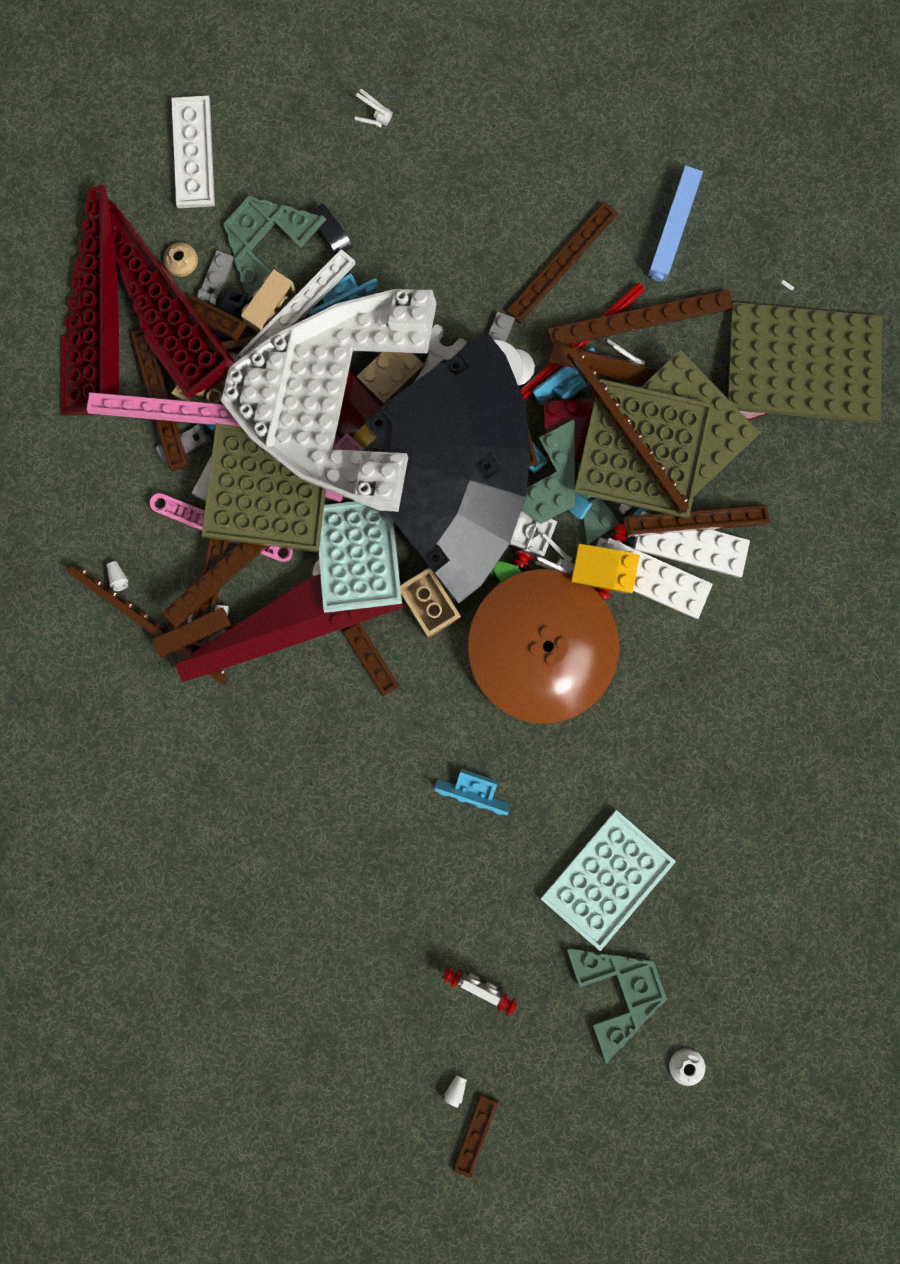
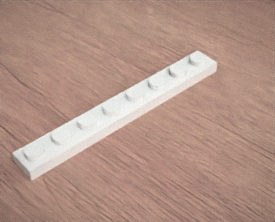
M340 250L238 354L239 359L273 335L299 323L355 266V260L343 250Z

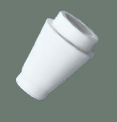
M111 562L107 564L109 584L113 591L126 589L128 587V579L118 563Z
M456 1075L444 1094V1102L458 1108L459 1104H462L467 1080Z

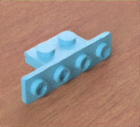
M352 274L343 277L322 298L324 304L309 311L310 317L334 304L357 299L364 294H372L379 287L377 279L374 278L358 286Z
M593 347L587 349L588 351L595 352ZM564 366L533 389L532 392L538 404L543 405V402L548 401L555 395L562 400H568L581 389L587 387V385L575 368Z
M461 769L456 785L437 779L434 791L440 795L456 798L460 802L474 804L478 808L492 810L499 815H508L510 803L493 798L498 781L464 769Z

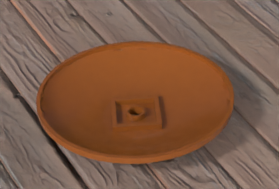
M550 569L530 570L516 574L494 587L482 600L473 616L468 634V658L474 679L480 690L493 705L519 720L544 724L571 719L595 704L606 691L614 676L619 656V637L612 612L594 588L571 582V574ZM545 641L552 643V650L550 652H546L543 649Z

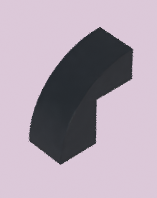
M323 203L309 212L319 216L322 215L327 219L317 231L324 236L335 255L340 250L346 252L353 247L338 221Z
M230 287L223 300V311L243 321L241 312L247 304L248 293ZM216 330V336L220 341L234 340Z

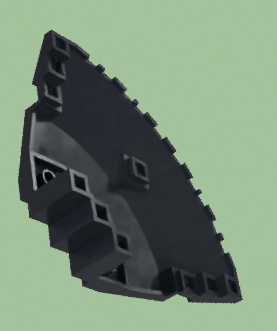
M488 333L458 351L445 364L441 362L393 397L380 408V411L365 422L368 431L375 440L362 451L407 453L408 462L399 511H386V513L458 603L462 602L483 584L509 546L527 490L531 448L525 400L505 353ZM454 364H459L460 368L458 370H455L452 366ZM484 464H490L491 469L485 470L483 467ZM434 555L439 556L440 559L438 562L432 561V557Z

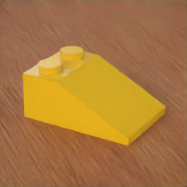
M579 544L571 582L626 594L633 593L640 555L621 550Z

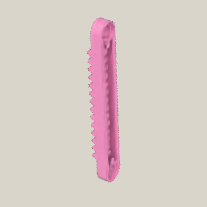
M160 493L151 497L150 507L152 510L202 531L204 510ZM158 499L165 500V506L161 509L155 506V502ZM230 541L231 543H234V544H236V545H239V544L241 543V542ZM268 546L260 554L284 563L293 557V549L287 548L288 555L284 558L278 555V550L281 547Z

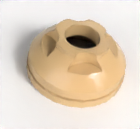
M177 242L166 249L163 261L166 269L172 275L183 277L195 270L198 257L190 245ZM177 251L184 253L183 259L179 261L173 258L174 253Z

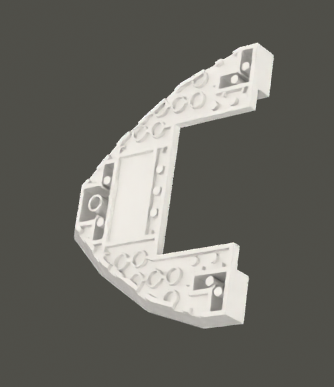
M393 289L337 303L273 335L229 367L221 402L252 441L300 479L374 509L398 512L408 462L407 453L334 450L333 445L352 352L428 353L437 304L433 291Z

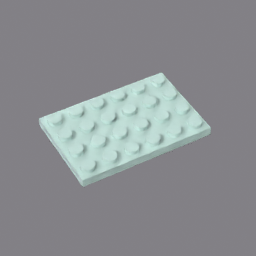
M357 501L324 505L319 546L324 613L402 604L394 522L386 511L374 509Z
M615 810L540 899L601 951L676 861L621 813Z

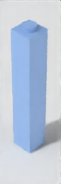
M685 165L648 276H651L655 281H666L703 174L701 170Z

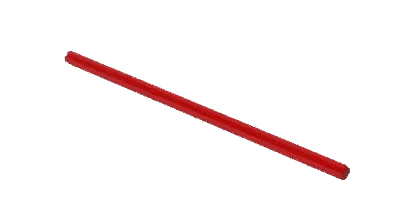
M641 283L634 285L600 317L621 313L644 292V286ZM589 341L575 343L569 346L581 349ZM550 362L520 389L524 400L533 393V389L551 377L563 365Z

